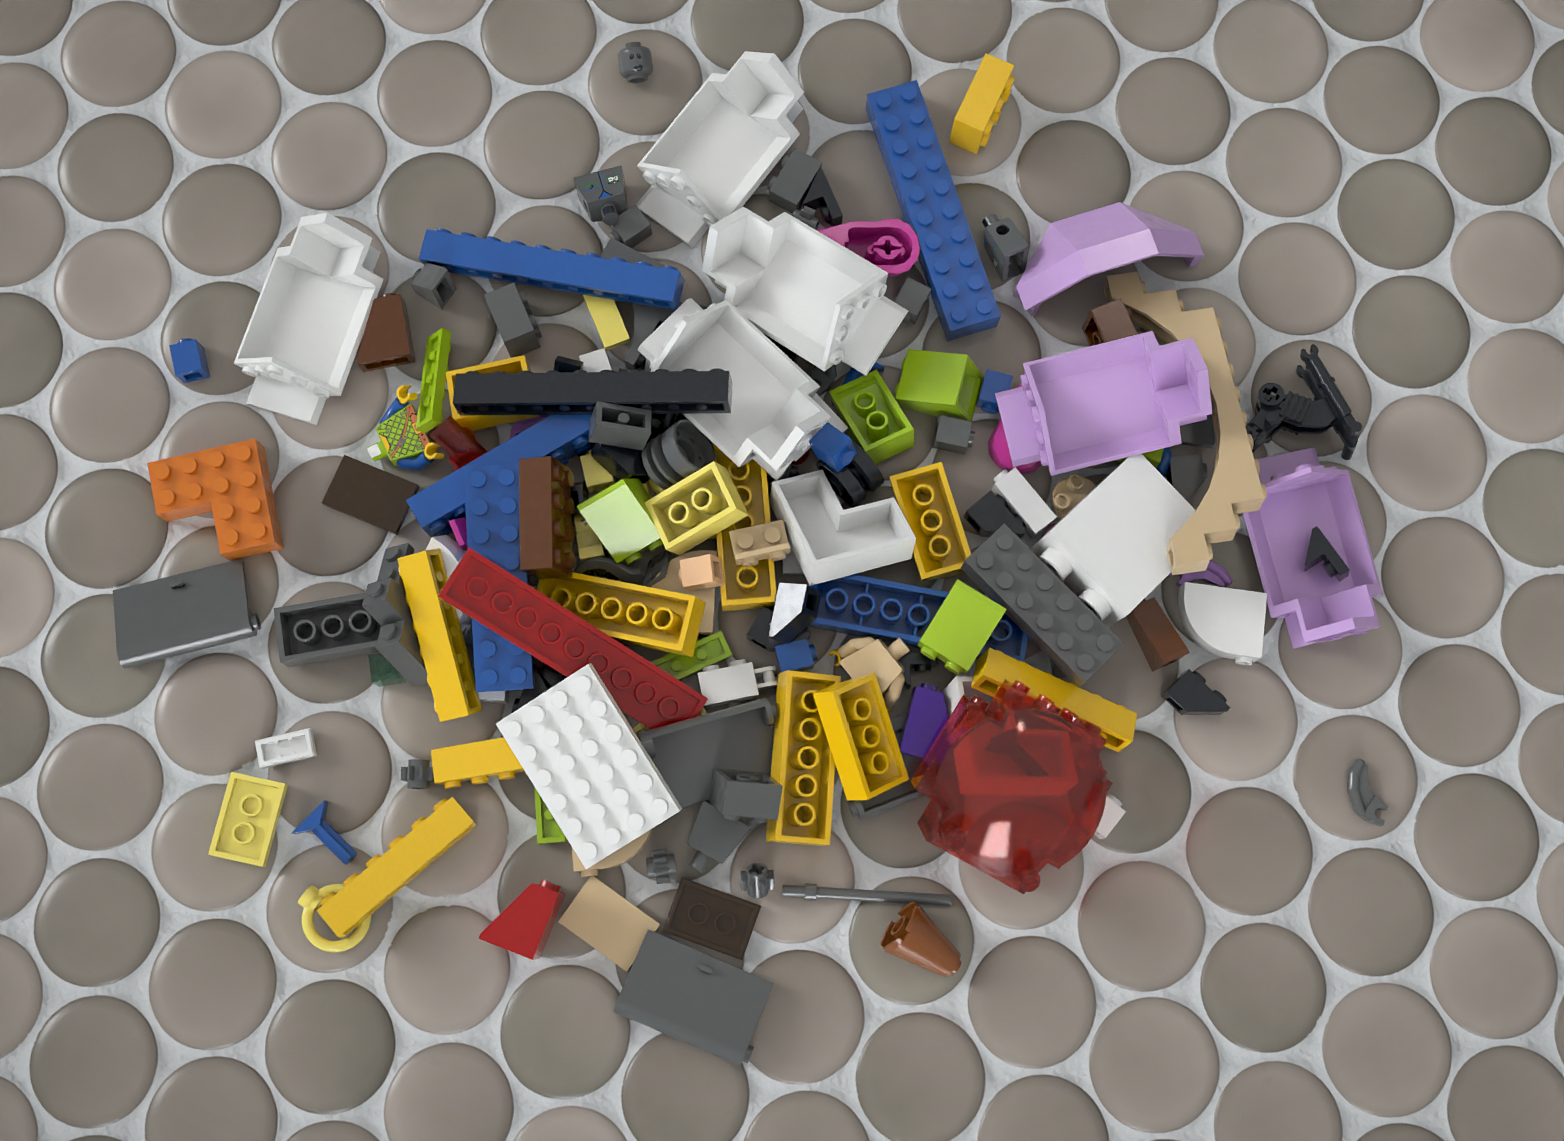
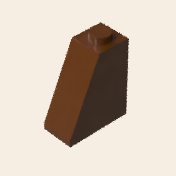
M387 293L382 295L381 298L374 299L357 355L358 366L363 372L415 363L406 303L401 294Z
M1155 597L1149 600L1144 598L1126 616L1152 672L1172 664L1190 653Z

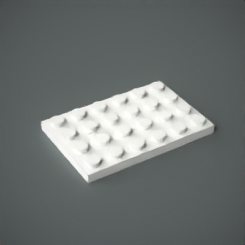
M592 663L587 664L496 723L585 869H588L682 810V807Z

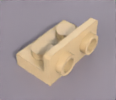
M783 520L729 531L736 565L742 564L743 567H751L759 564L758 560L769 558L770 561H778L786 558V554H790L791 548L788 543Z

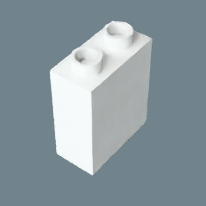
M1142 454L1129 456L1049 530L1032 549L1039 555L1038 558L1061 581H1064L1107 627H1110L1127 616L1171 573L1166 552L1169 540L1196 510Z

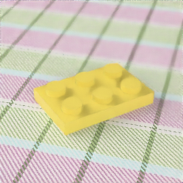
M231 772L208 855L266 867L288 784Z

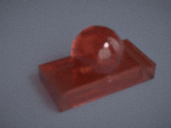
M450 415L429 435L462 467L488 452L476 441L475 434L471 429L462 427Z

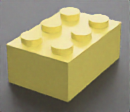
M715 461L644 502L665 549L679 556L749 515L727 468Z

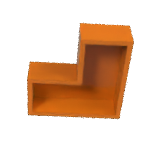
M255 438L147 463L156 515L165 521L170 522L213 512L220 555L229 561L284 549L265 448Z

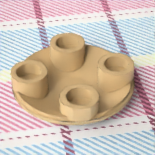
M1072 474L1058 482L1052 493V506L1056 515L1062 519L1096 487V484L1080 474Z

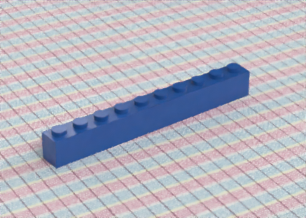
M437 228L436 231L426 229L419 255V260L424 265L429 263L441 266L451 273L670 310L678 309L685 282L681 272L673 266L665 265L663 268L653 267V265L644 261H638L637 264L629 263L619 257L604 259L594 253L580 255L569 249L556 251L539 244L536 247H531L516 240L507 243L491 236H487L486 239L477 238L475 235L467 232H462L461 235L442 228Z

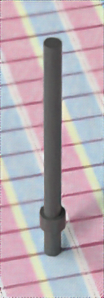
M805 883V886H782V896L804 897V900L816 901V898L907 904L915 902L916 904L951 906L952 897L949 894L817 887V884Z

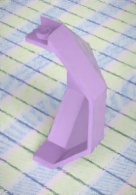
M1118 202L1050 223L1019 280L1013 296L1019 294L1025 311L1029 310L1032 317L1037 314L1041 303L1089 276L1153 256L1184 257L1187 267L1190 268L1197 266L1204 254L1194 231Z

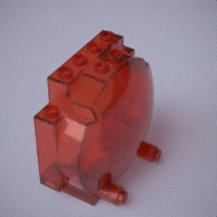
M1005 679L989 706L986 701L975 695L971 699L963 694L913 776L911 783L917 791L932 798L917 822L926 841L1016 891L1025 894V892H1032L1039 887L1040 876L1038 873L1047 863L1060 869L1062 865L1074 858L1088 844L1099 826L1105 808L1106 794L1113 783L1106 776L1108 772L1103 769L1102 761L1099 757L1100 751L1107 742L1100 734L1101 728L1089 721L1085 723L1078 718L1077 714L1065 707L1061 710V708L1054 704V701L1042 694H1039L1038 697L1030 694V688L1022 682L1015 680L1014 683H1011Z

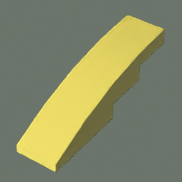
M582 295L605 351L631 342L614 300Z

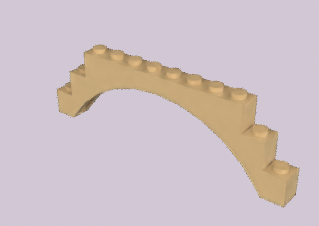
M1138 271L1109 275L1106 277L1104 287L1107 303L1121 298L1124 306L1127 305L1131 311L1132 323L1148 332L1153 331L1155 337L1164 344L1193 337L1208 368L1212 405L1211 415L1216 441L1214 473L1209 489L1196 512L1170 538L1166 549L1172 575L1206 571L1209 561L1213 558L1210 543L1233 540L1236 531L1240 528L1238 513L1259 511L1267 497L1265 484L1260 483L1258 476L1260 474L1259 461L1257 458L1254 459L1252 453L1253 438L1246 431V413L1240 409V390L1238 386H1234V368L1232 363H1228L1227 342L1221 338V320L1219 317H1216L1213 307L1184 311L1183 301L1178 299L1176 289L1147 293L1146 284L1140 280Z

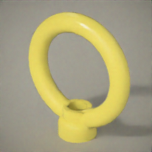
M339 883L330 884L320 889L311 885L298 900V904L304 908L302 912V928L305 936L315 947L326 952H343L353 948L365 937L371 923L370 915L357 926L353 934L339 941L327 940L319 935L314 927V912L321 905L322 899L332 892L337 894L345 887Z

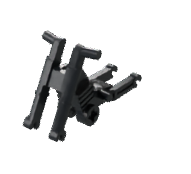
M1311 345V354H1308L1305 349L1301 350L1300 358L1305 362L1307 370H1304L1301 365H1298L1296 369L1297 375L1305 380L1314 395V401H1311V398L1307 399L1305 396H1299L1297 393L1293 394L1291 391L1286 395L1283 388L1276 383H1266L1261 386L1255 407L1256 416L1246 426L1247 434H1251L1253 438L1252 453L1263 443L1271 442L1272 436L1281 429L1298 435L1299 433L1322 434L1333 427L1344 443L1341 457L1344 460L1352 458L1362 431V424L1353 417L1351 408L1335 384V378L1331 377L1318 356L1319 350L1316 345Z

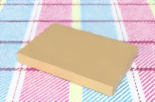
M590 876L558 921L626 972L633 965L647 931L656 932L661 925L595 876Z

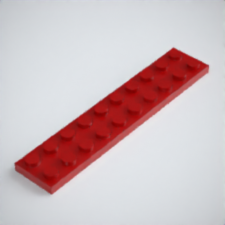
M470 547L466 550L437 597L566 677L592 663L620 710L649 729L697 717L708 700L705 696Z

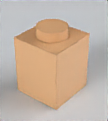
M708 554L680 560L681 569H679L678 575L683 588L697 591L724 585L722 559L720 557Z

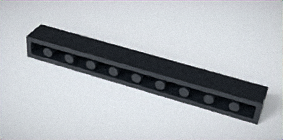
M719 368L711 369L710 371H697L694 369L669 371L658 369L655 372H642L637 369L627 372H615L612 370L587 372L575 370L574 372L563 373L556 370H549L546 373H533L526 370L519 373H506L504 371L479 373L468 371L465 374H456L453 405L459 415L592 414L597 401L652 410L651 414L731 413L733 383L730 371H724Z

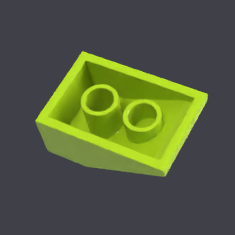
M877 370L829 391V395L841 420L848 427L849 437L869 455L875 464L915 446L914 428Z

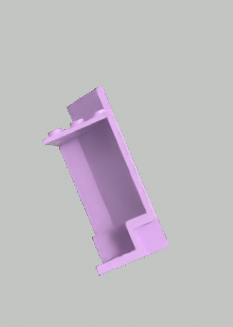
M1153 331L1023 363L1024 375H1020L1022 387L995 393L1013 467L1041 461L1042 466H1048L1051 476L1182 444L1180 426L1207 420V415L1212 414L1208 368L1193 337L1159 346Z
M1315 448L1259 458L1260 474L1258 476L1260 483L1265 484L1267 497L1259 511L1245 512L1243 515L1264 593H1267V604L1271 618H1285L1292 648H1300L1317 642L1323 643L1338 640L1350 635L1366 634L1368 630L1379 628L1380 624L1372 598L1383 595L1349 471L1337 469V466L1325 468L1324 465H1320ZM1316 526H1318L1350 569L1349 576L1340 582L1335 576L1331 578L1322 566L1325 563L1324 561L1304 571L1311 532Z

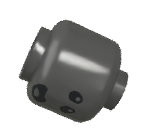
M640 42L625 44L626 48L618 53L621 76L630 83L648 80V76L653 72L651 51L647 47L641 46Z

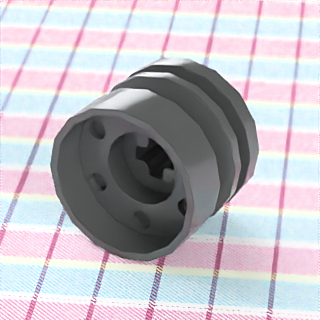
M686 419L676 422L667 428L664 433L658 434L655 438L649 440L642 451V461L647 474L663 490L670 488L715 461L716 457L711 440L692 422Z

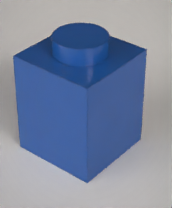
M182 339L177 344L169 345L175 376L183 383L210 377L205 349L196 339Z
M987 369L976 407H980L983 412L988 414L1000 413L995 393L1010 390L1013 376Z
M828 422L809 440L815 456L837 472L848 465L857 454L851 438Z
M807 638L775 646V654L781 673L787 670L802 672L813 669V661L818 660L814 644L809 645Z

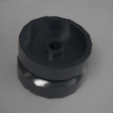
M852 441L857 454L839 472L822 460L817 461L816 466L818 470L824 471L835 493L851 507H857L866 499L865 490L874 492L884 483V478L869 455Z

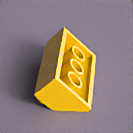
M942 462L889 476L896 502L916 537L913 556L921 581L943 579L965 573L961 566L971 555Z
M875 673L840 682L813 693L847 801L869 800L909 780Z

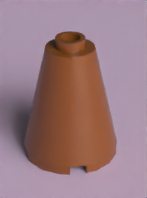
M910 902L897 913L901 918L896 923L891 921L881 940L882 949L891 955L943 977L949 974L954 975L962 963L959 951L920 905Z

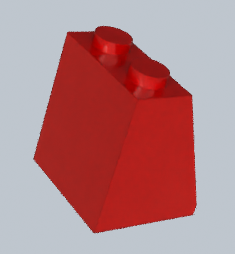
M541 880L540 884L531 883L481 932L479 939L532 960L540 959L565 897L564 893L559 892L561 886L546 880Z

